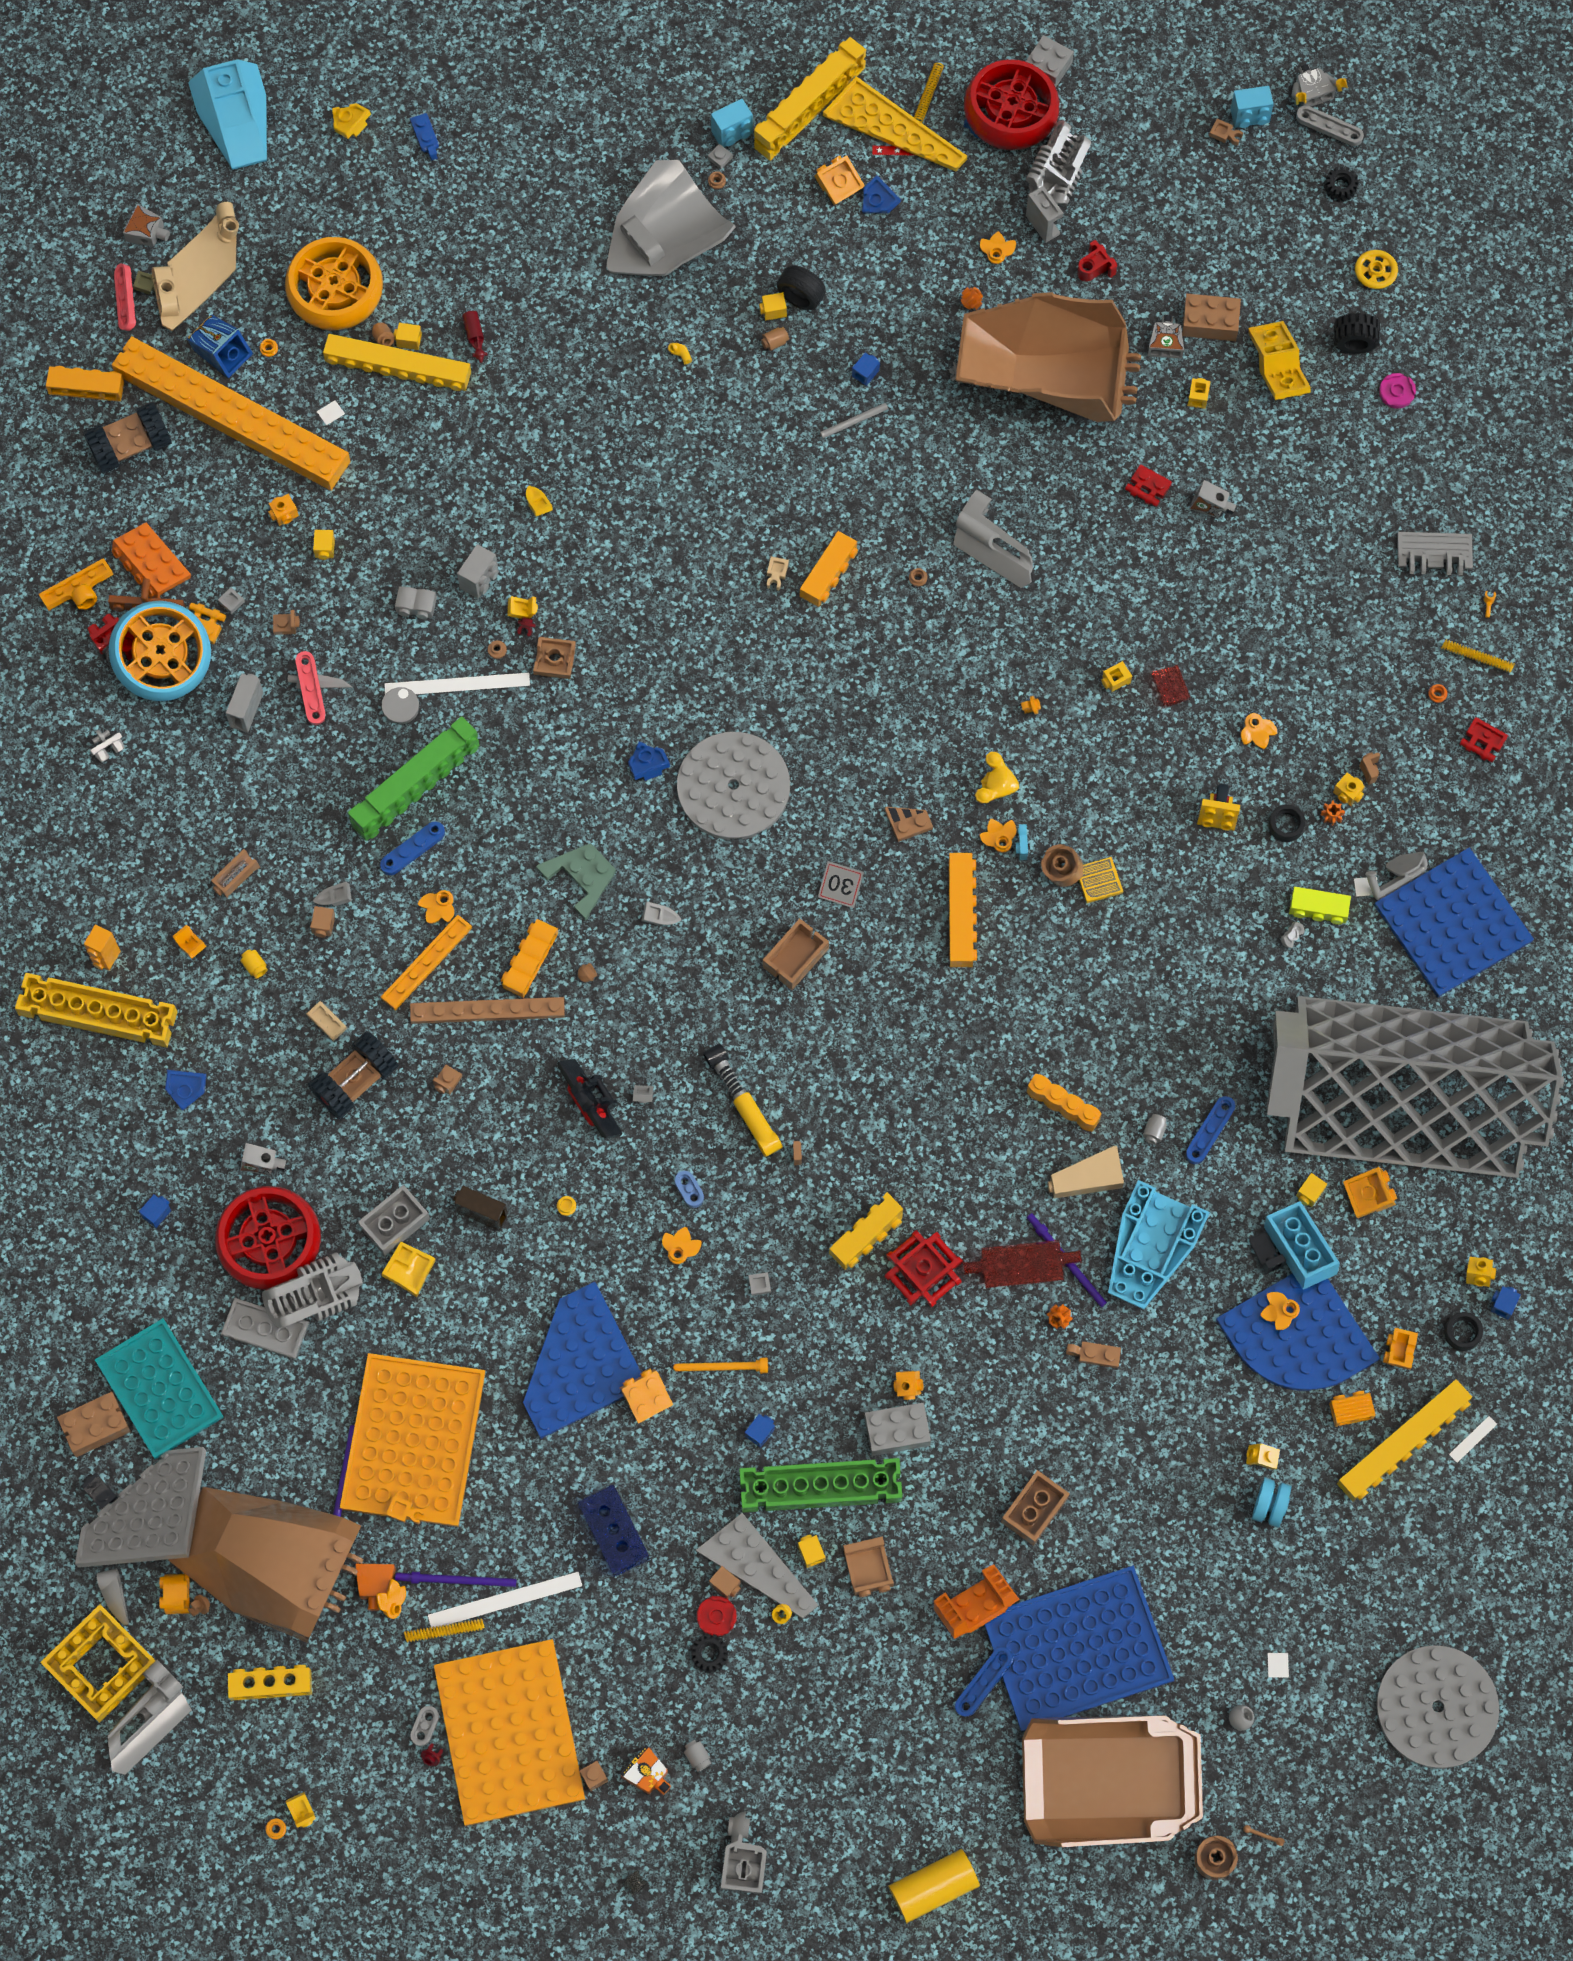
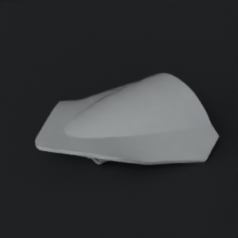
M656 160L628 197L616 217L607 259V269L614 274L666 276L682 264L723 242L736 227L709 203L679 160Z

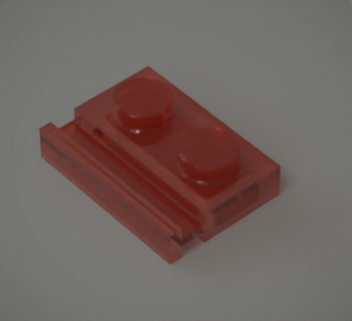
M1178 664L1152 672L1151 675L1164 708L1190 700V695Z

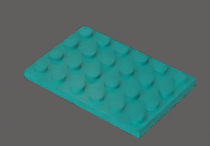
M164 1318L95 1359L155 1460L168 1450L174 1449L224 1418Z

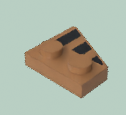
M885 807L884 809L898 842L933 830V825L926 810Z

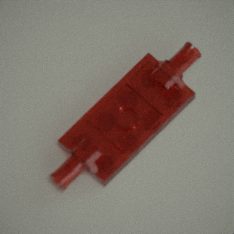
M1060 1240L981 1248V1261L963 1262L964 1275L973 1273L984 1274L985 1288L1064 1280L1062 1266L1069 1263H1082L1080 1250L1063 1252L1060 1249Z

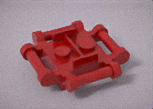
M915 1230L911 1234L912 1236L893 1252L890 1251L886 1254V1257L895 1266L884 1277L888 1281L891 1280L906 1297V1301L910 1306L922 1296L928 1305L933 1307L937 1304L936 1301L950 1289L962 1283L953 1270L963 1260L951 1251L943 1242L938 1232L928 1239H924ZM916 1242L919 1243L918 1246H916L912 1251L905 1255L901 1260L898 1259V1257L901 1254H903L907 1249H909L913 1244H915ZM935 1243L939 1247V1249L951 1261L950 1264L942 1257V1255L934 1248L932 1244ZM898 1272H901L904 1278L917 1290L914 1294L896 1276ZM947 1275L950 1280L930 1295L928 1290Z

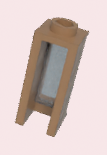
M243 849L211 880L214 885L213 890L219 896L223 894L226 898H229L228 896L255 870L260 868L258 862L252 859L247 851Z

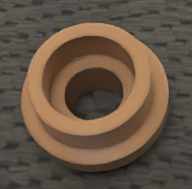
M715 171L708 177V184L713 189H721L726 184V178L721 172Z
M920 568L912 570L909 574L910 583L917 587L923 586L927 582V573ZM919 576L921 580H916L915 577Z
M497 640L489 644L488 653L492 658L500 659L505 656L507 649L502 641ZM500 647V650L495 651L494 648Z

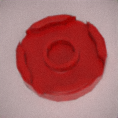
M722 1596L709 1597L700 1604L697 1610L698 1625L705 1634H710V1636L717 1635V1637L728 1634L734 1628L737 1621L734 1605Z

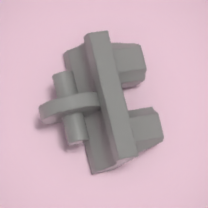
M99 729L96 730L97 737L92 739L94 744L100 741L102 743L91 749L90 753L92 756L95 755L101 763L106 761L110 756L105 749L110 745L116 754L125 749L121 740V734L117 733L106 740L105 738L111 735L110 732L107 730L101 733Z

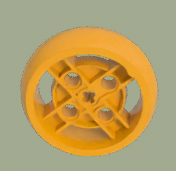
M343 237L321 238L304 246L289 264L285 278L286 296L295 313L308 324L319 329L331 331L348 329L367 319L377 307L383 289L382 271L372 253L358 242ZM359 265L363 266L370 276L368 288L361 285V278L357 271ZM300 279L307 282L308 293L311 296L309 303L299 294L298 285Z

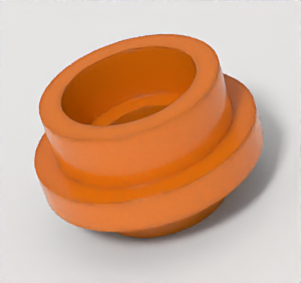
M1440 684L1433 685L1428 692L1429 698L1436 703L1443 702L1447 697L1446 688ZM1439 692L1441 696H1436L1434 693Z

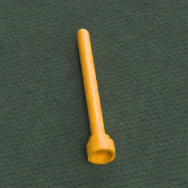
M760 1358L756 1362L674 1364L673 1369L674 1371L756 1370V1372L763 1374L768 1373V1358Z

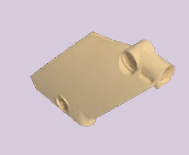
M222 202L217 205L216 216L167 263L168 266L152 267V278H154L153 284L161 324L171 331L201 306L236 270V238L239 223L235 218L231 202Z

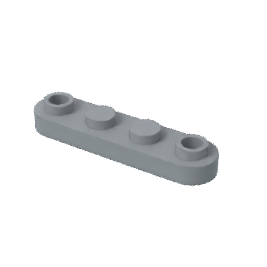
M1306 105L1301 106L1297 111L1296 119L1302 125L1351 146H1358L1362 143L1364 133L1354 125Z

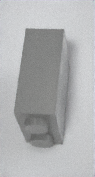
M241 673L226 711L230 727L247 733L263 696L260 680L253 674L246 675Z

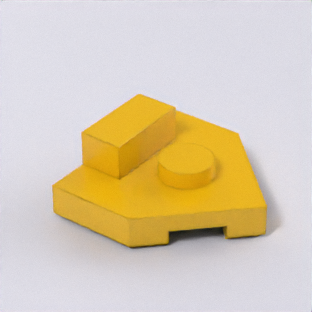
M357 103L350 104L349 107L332 108L334 130L347 139L351 135L357 137L367 126L365 120L371 113L368 109Z

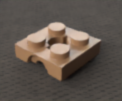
M539 637L533 674L571 679L576 641ZM558 654L560 658L557 661H552L549 659V656Z

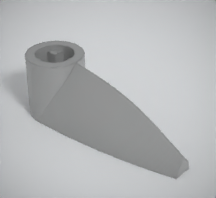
M115 1568L97 1573V1582L108 1608L123 1625H129L118 1569Z

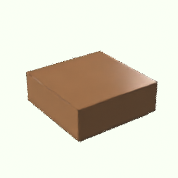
M793 1141L794 1165L802 1164L800 1141Z

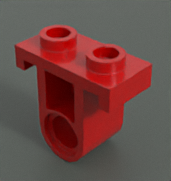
M1096 240L1091 242L1089 245L1090 254L1083 257L1078 264L1077 275L1079 279L1085 282L1091 281L1107 270L1109 271V278L1116 275L1117 263L1115 259L1109 257L1102 244H1099Z

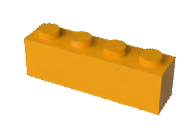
M49 366L46 388L50 395L120 402L124 387L123 376L116 371L101 372L97 369L90 371L77 367L70 369L63 366Z
M838 531L801 586L800 597L818 607L822 602L825 603L830 595V589L832 587L835 588L838 584L839 575L846 572L849 560L851 558L854 559L857 555V541Z

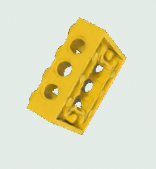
M98 1605L40 1663L100 1723L145 1679L143 1673L156 1660L101 1605ZM104 1637L128 1663L123 1668L120 1667L118 1669L119 1672L108 1683L105 1682L102 1689L97 1691L73 1665Z

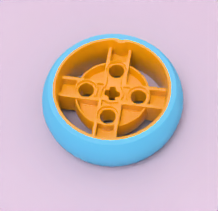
M150 601L132 608L117 622L109 641V659L118 680L129 691L144 699L169 701L188 694L203 680L210 664L211 646L206 629L191 611L181 605L168 601ZM149 616H167L178 620L179 623L174 627L162 623L149 625L144 618ZM127 631L134 637L132 644V657L134 661L128 666L125 665L122 656V645ZM149 633L152 635V640L145 641L142 635ZM171 635H176L179 638V641L177 643H172L169 640V637ZM194 636L198 656L195 667L191 671L185 664L188 658V645L186 641ZM157 648L164 649L163 655L156 653ZM148 659L151 665L144 667L141 664V660ZM175 661L178 667L171 669L167 663ZM146 675L158 679L171 677L176 684L157 687L143 683L140 680Z

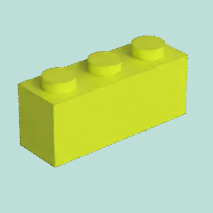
M1294 886L1289 914L1296 918L1309 917L1315 921L1327 920L1333 924H1346L1351 896Z

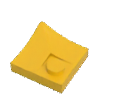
M400 1242L383 1270L382 1277L417 1297L435 1263V1258Z

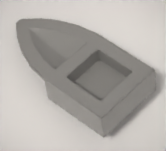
M343 882L321 891L314 898L313 902L320 905L332 904L333 906L351 902L350 884Z
M645 902L641 921L655 925H670L681 921V918L671 908Z

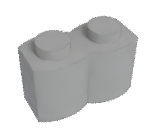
M401 586L398 590L395 610L404 617L416 615L419 619L433 618L437 599L436 592Z

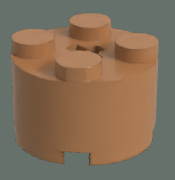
M1058 844L1050 847L1045 852L1041 867L1043 873L1053 884L1059 887H1067L1075 884L1082 878L1083 861L1074 849Z
M1213 1836L1205 1839L1198 1846L1194 1855L1196 1869L1202 1876L1210 1880H1222L1235 1869L1238 1861L1235 1846L1229 1839L1222 1836ZM1218 1854V1859H1220L1221 1861H1217L1215 1863L1213 1861V1857L1211 1856Z

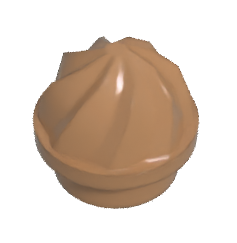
M591 963L583 964L578 969V978L583 982H592L597 976Z

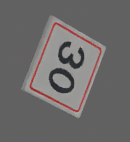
M828 861L818 898L854 908L864 872Z

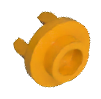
M1030 696V701L1021 703L1025 714L1034 712L1036 715L1039 713L1038 710L1041 709L1039 699H1035L1034 696Z

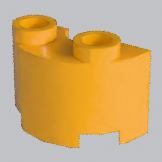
M1395 1328L1393 1334H1388L1386 1345L1389 1346V1351H1385L1383 1363L1411 1370L1418 1333Z
M166 1574L164 1577H160V1589H163V1597L159 1599L160 1609H164L165 1614H189L190 1577L186 1574Z

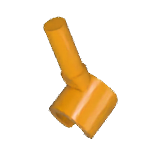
M1486 591L1483 598L1486 603L1485 617L1490 618L1491 606L1494 603L1496 592L1493 593V597H1489L1487 595L1488 591Z

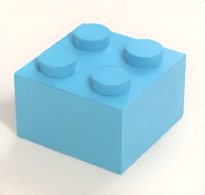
M1269 86L1234 91L1230 110L1235 128H1246L1250 125L1270 123L1274 104Z
M743 99L711 113V132L717 142L723 147L732 146L736 141L742 138L746 139L753 133V114Z

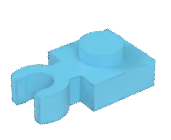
M1019 824V842H1015V852L1019 854V860H1027V825Z

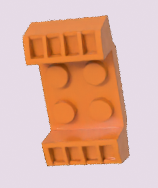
M995 1565L983 1569L984 1579L954 1598L950 1599L945 1592L934 1600V1611L954 1639L965 1633L975 1631L1003 1614L1008 1607L1020 1600Z

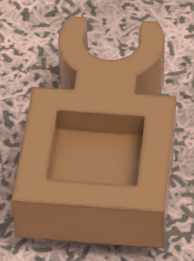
M1217 119L1209 136L1223 143H1226L1228 139L1233 145L1238 146L1239 140L1235 137L1242 138L1243 132L1240 130L1233 131V125Z

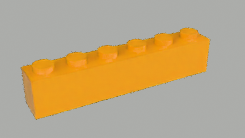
M949 853L950 967H973V961H977V949H973V943H977V931H973V925L977 923V914L973 913V907H976V895H973V889H976V877H973V871H976V860L972 859V853Z

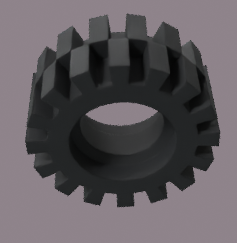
M1340 166V170L1336 167L1334 171L1331 170L1327 175L1325 192H1327L1328 197L1332 195V200L1337 198L1336 202H1340V199L1343 202H1346V199L1350 200L1357 191L1358 176L1357 174L1354 175L1353 170L1349 172L1350 168L1348 167L1346 170H1343L1344 166ZM1337 180H1344L1348 183V187L1344 189L1338 188L1335 182Z
M706 1634V1636H701L700 1639L694 1642L695 1644L692 1646L691 1652L692 1661L700 1671L714 1673L716 1670L722 1669L728 1658V1650L721 1638H718L717 1635L710 1636V1634ZM707 1646L714 1647L718 1652L716 1659L713 1661H706L702 1657V1650Z

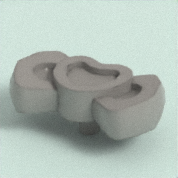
M1293 922L1288 931L1281 936L1283 946L1292 948L1294 941L1299 938V935L1304 934V926L1301 923Z

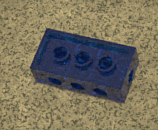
M614 1484L578 1502L579 1509L613 1577L650 1560L649 1554ZM602 1510H608L610 1511V1514L606 1517H602L600 1515V1512ZM613 1527L619 1529V1532L614 1535L608 1531ZM621 1545L628 1547L625 1552H619L617 1548Z

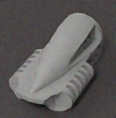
M1064 120L1055 123L1054 131L1048 144L1040 147L1035 162H1033L1026 177V181L1029 183V194L1044 186L1054 201L1061 206H1067L1069 203V198H1071L1083 172L1080 166L1091 145V140L1086 136H1077L1069 133L1071 125Z
M335 1252L330 1254L329 1257H324L323 1260L318 1259L317 1262L314 1261L310 1265H304V1268H297L298 1277L262 1292L266 1312L272 1323L279 1328L314 1315L317 1321H320L322 1318L334 1315L335 1312L339 1313L342 1310L348 1309V1306L350 1308L356 1306L359 1297V1287L363 1282L355 1262H348Z

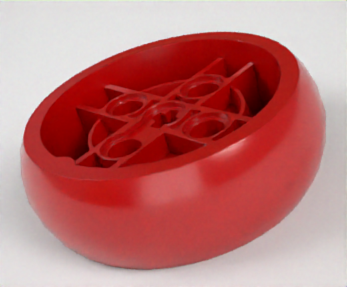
M1001 60L985 66L971 79L964 95V112L972 131L987 144L1004 150H1022L1040 143L1053 130L1060 111L1058 92L1049 76L1035 65L1021 60ZM1035 92L1041 97L1044 104L1038 102ZM979 106L986 108L989 119L983 114Z
M277 1186L252 1188L235 1197L223 1210L215 1231L217 1256L226 1272L241 1284L260 1290H267L298 1277L297 1268H304V1265H310L311 1262L316 1260L321 1243L320 1224L317 1215L309 1203L295 1192ZM268 1203L287 1205L297 1211L300 1216L290 1219L280 1211L269 1209ZM250 1209L251 1215L242 1224L239 1235L229 1238L236 1220L245 1211ZM262 1216H266V1217H267V1221H266V1222H264V1223H259V1222H258V1219H259L260 1217H262ZM289 1228L292 1230L289 1235H282L284 1229ZM267 1234H270L269 1241H266ZM307 1238L300 1256L286 1268L285 1261L293 1253L297 1240ZM248 1240L254 1241L251 1247H245V1242ZM271 1253H278L276 1259L271 1260L268 1258ZM246 1257L254 1264L267 1267L268 1273L261 1274L246 1270L236 1262V1259Z

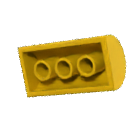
M962 1849L888 1885L906 1924L980 1887L974 1869Z

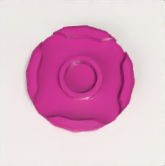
M1392 373L1386 376L1379 388V395L1383 403L1395 409L1410 405L1416 394V386L1413 380L1401 373Z

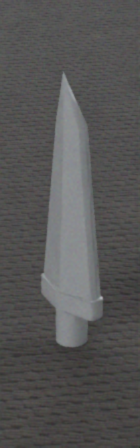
M298 674L297 676L288 675V682L297 683L296 689H301ZM317 674L320 688L352 687L343 679Z

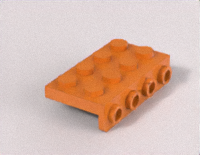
M147 523L113 540L112 553L114 557L123 563L126 571H130L135 581L142 585L143 579H150L148 594L150 598H160L161 594L187 581L191 577L189 571Z

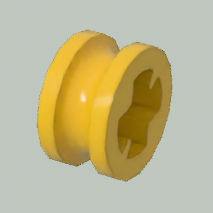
M779 1604L772 1611V1618L778 1624L786 1623L792 1616L791 1608L786 1604ZM781 1610L785 1612L784 1615L786 1614V1616H784L783 1618H781L779 1616L780 1613H778Z

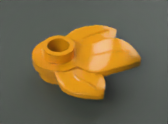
M997 231L990 240L981 239L980 248L982 252L987 254V258L991 263L1000 264L1006 256L1013 254L1016 248V241L1010 240L1005 242L1002 234Z
M1252 713L1245 718V727L1241 731V740L1244 745L1253 741L1259 748L1265 749L1269 742V736L1276 735L1277 728L1272 721L1262 719L1259 714ZM1252 719L1257 721L1256 726L1252 724Z
M990 819L987 832L980 834L981 841L986 846L994 847L998 852H1007L1011 849L1012 839L1016 836V825L1013 820L1008 821L1003 826L998 821ZM1000 842H1005L1006 845H1005V846H1000L999 843H1000Z
M441 890L437 894L428 893L418 902L420 907L427 909V923H436L441 918L449 922L454 916V908L452 906L453 895L449 891ZM447 898L448 900L447 902L442 903L441 899Z
M683 1227L674 1236L665 1233L662 1245L668 1251V1258L672 1263L682 1264L686 1261L687 1257H693L699 1252L701 1241L691 1240L688 1229ZM680 1252L681 1257L676 1258L674 1254Z
M1268 1293L1266 1296L1270 1305L1262 1311L1261 1317L1266 1321L1275 1322L1276 1330H1284L1290 1326L1292 1319L1298 1316L1300 1307L1296 1301L1288 1300L1283 1293ZM1291 1307L1293 1309V1312L1288 1313L1286 1311V1308Z
M390 1579L387 1594H376L378 1608L388 1618H397L401 1612V1605L405 1601L406 1588L405 1586L400 1587L397 1581Z

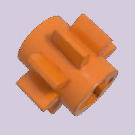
M967 287L962 292L961 302L967 309L975 308L977 310L982 305L983 294L976 287L970 289Z
M1332 800L1331 804H1324V810L1320 814L1325 817L1324 823L1329 822L1333 826L1336 821L1342 822L1341 816L1345 814V811L1341 810V803L1336 804Z
M1055 1304L1047 1313L1049 1324L1056 1329L1060 1326L1065 1329L1073 1319L1071 1317V1310L1064 1306V1304L1060 1307Z

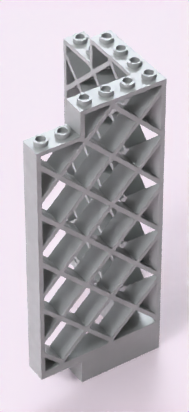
M1297 996L1295 1013L1275 1011L1273 1024L1274 1061L1267 1099V1115L1288 1117L1284 1142L1285 1152L1518 1178L1519 1172L1523 1171L1524 1168L1522 1156L1527 1152V1144L1548 1146L1549 1140H1553L1554 1128H1552L1553 1122L1557 1121V1111L1555 1109L1556 1105L1560 1104L1561 1099L1559 1088H1563L1564 1084L1562 1067H1560L1561 1060L1558 1058L1559 1049H1556L1554 1041L1532 1038V1029H1529L1528 1021ZM1312 1053L1324 1069L1304 1081L1308 1054ZM1357 1059H1361L1372 1074L1352 1087L1340 1071ZM1409 1064L1421 1079L1400 1092L1388 1077ZM1457 1069L1470 1084L1451 1097H1448L1437 1082ZM1504 1075H1507L1518 1090L1497 1103L1485 1088ZM1332 1077L1345 1092L1324 1105L1312 1090ZM1381 1082L1393 1098L1372 1110L1360 1095ZM1552 1082L1549 1106L1546 1109L1534 1093ZM1430 1088L1442 1103L1421 1116L1409 1101ZM1478 1093L1490 1108L1469 1122L1457 1106ZM1304 1095L1317 1111L1298 1123L1301 1098ZM1527 1099L1537 1110L1538 1114L1517 1127L1505 1112ZM1353 1101L1365 1116L1345 1129L1333 1114ZM1402 1107L1412 1118L1413 1122L1393 1135L1381 1119ZM1450 1112L1462 1127L1441 1140L1429 1125ZM1498 1117L1510 1132L1489 1145L1478 1130ZM1326 1120L1337 1133L1336 1136L1325 1143H1316L1305 1132ZM1545 1124L1544 1133L1533 1132ZM1374 1125L1386 1139L1374 1148L1369 1149L1361 1148L1354 1140V1137ZM1422 1130L1434 1144L1421 1154L1409 1153L1401 1143ZM1471 1136L1482 1151L1470 1159L1457 1158L1450 1148ZM1518 1142L1514 1165L1505 1164L1498 1154Z

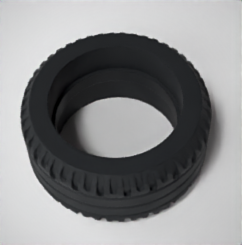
M792 265L786 267L777 280V289L779 293L783 292L785 300L803 310L816 309L826 293L825 285L821 279L810 270L801 266Z

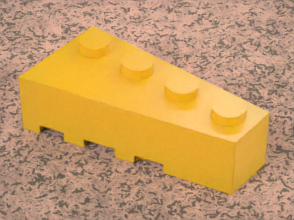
M888 1192L883 1196L884 1201L880 1205L874 1204L870 1208L866 1219L864 1217L860 1218L852 1227L854 1229L852 1232L848 1230L829 1248V1254L844 1270L848 1267L853 1268L859 1262L858 1258L861 1255L870 1253L877 1241L879 1243L888 1236L887 1232L893 1228L895 1230L902 1223L903 1208Z

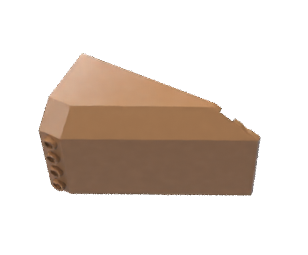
M1164 1715L1031 1719L1022 1737L1024 1822L1035 1844L1073 1847L1169 1841L1175 1834L1187 1829L1192 1823H1196L1203 1818L1201 1737L1195 1731L1187 1729V1727L1170 1720L1169 1717Z

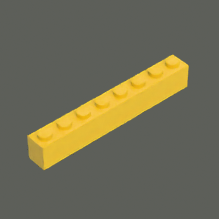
M328 334L323 351L324 360L332 365H345L351 369L359 368L366 372H378L384 376H397L403 380L411 379L422 384L430 383L436 387H449L455 391H466L471 375L470 363Z
M1456 1379L1338 1481L1337 1485L1352 1502L1357 1498L1359 1500L1363 1499L1369 1493L1367 1491L1368 1488L1371 1486L1375 1488L1383 1481L1381 1478L1386 1473L1390 1475L1398 1468L1396 1466L1401 1460L1403 1462L1407 1461L1412 1456V1450L1415 1448L1419 1450L1427 1443L1425 1440L1430 1435L1434 1437L1442 1430L1440 1428L1442 1424L1446 1423L1448 1425L1456 1418L1454 1414L1457 1411L1463 1412L1471 1405L1469 1401L1472 1396Z

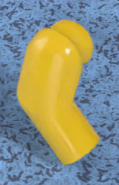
M670 343L668 345L669 352L680 356L684 364L692 362V358L685 345L679 343Z

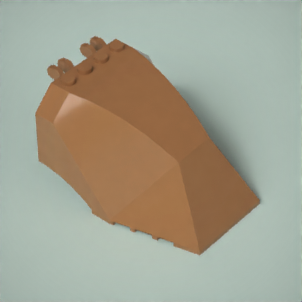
M1053 292L1032 294V297L1022 300L1018 298L1015 299V302L1004 305L997 304V307L985 310L983 308L964 314L955 380L957 382L1025 394L1096 422L1115 421L1122 413V404H1136L1137 398L1123 395L1137 394V387L1125 386L1126 371L1138 372L1140 370L1139 364L1127 363V361H1141V355L1139 353H1128L1129 344L1126 322L1113 300L1078 299L1056 295Z
M203 1487L199 1494L189 1557L168 1559V1561L188 1575L232 1612L308 1643L323 1607L339 1613L341 1610L337 1605L326 1602L329 1595L339 1601H345L346 1599L344 1595L332 1590L340 1571L343 1570L352 1575H357L358 1573L355 1568L344 1565L346 1558L355 1563L362 1564L363 1562L361 1557L349 1553L361 1525L340 1516L284 1501Z

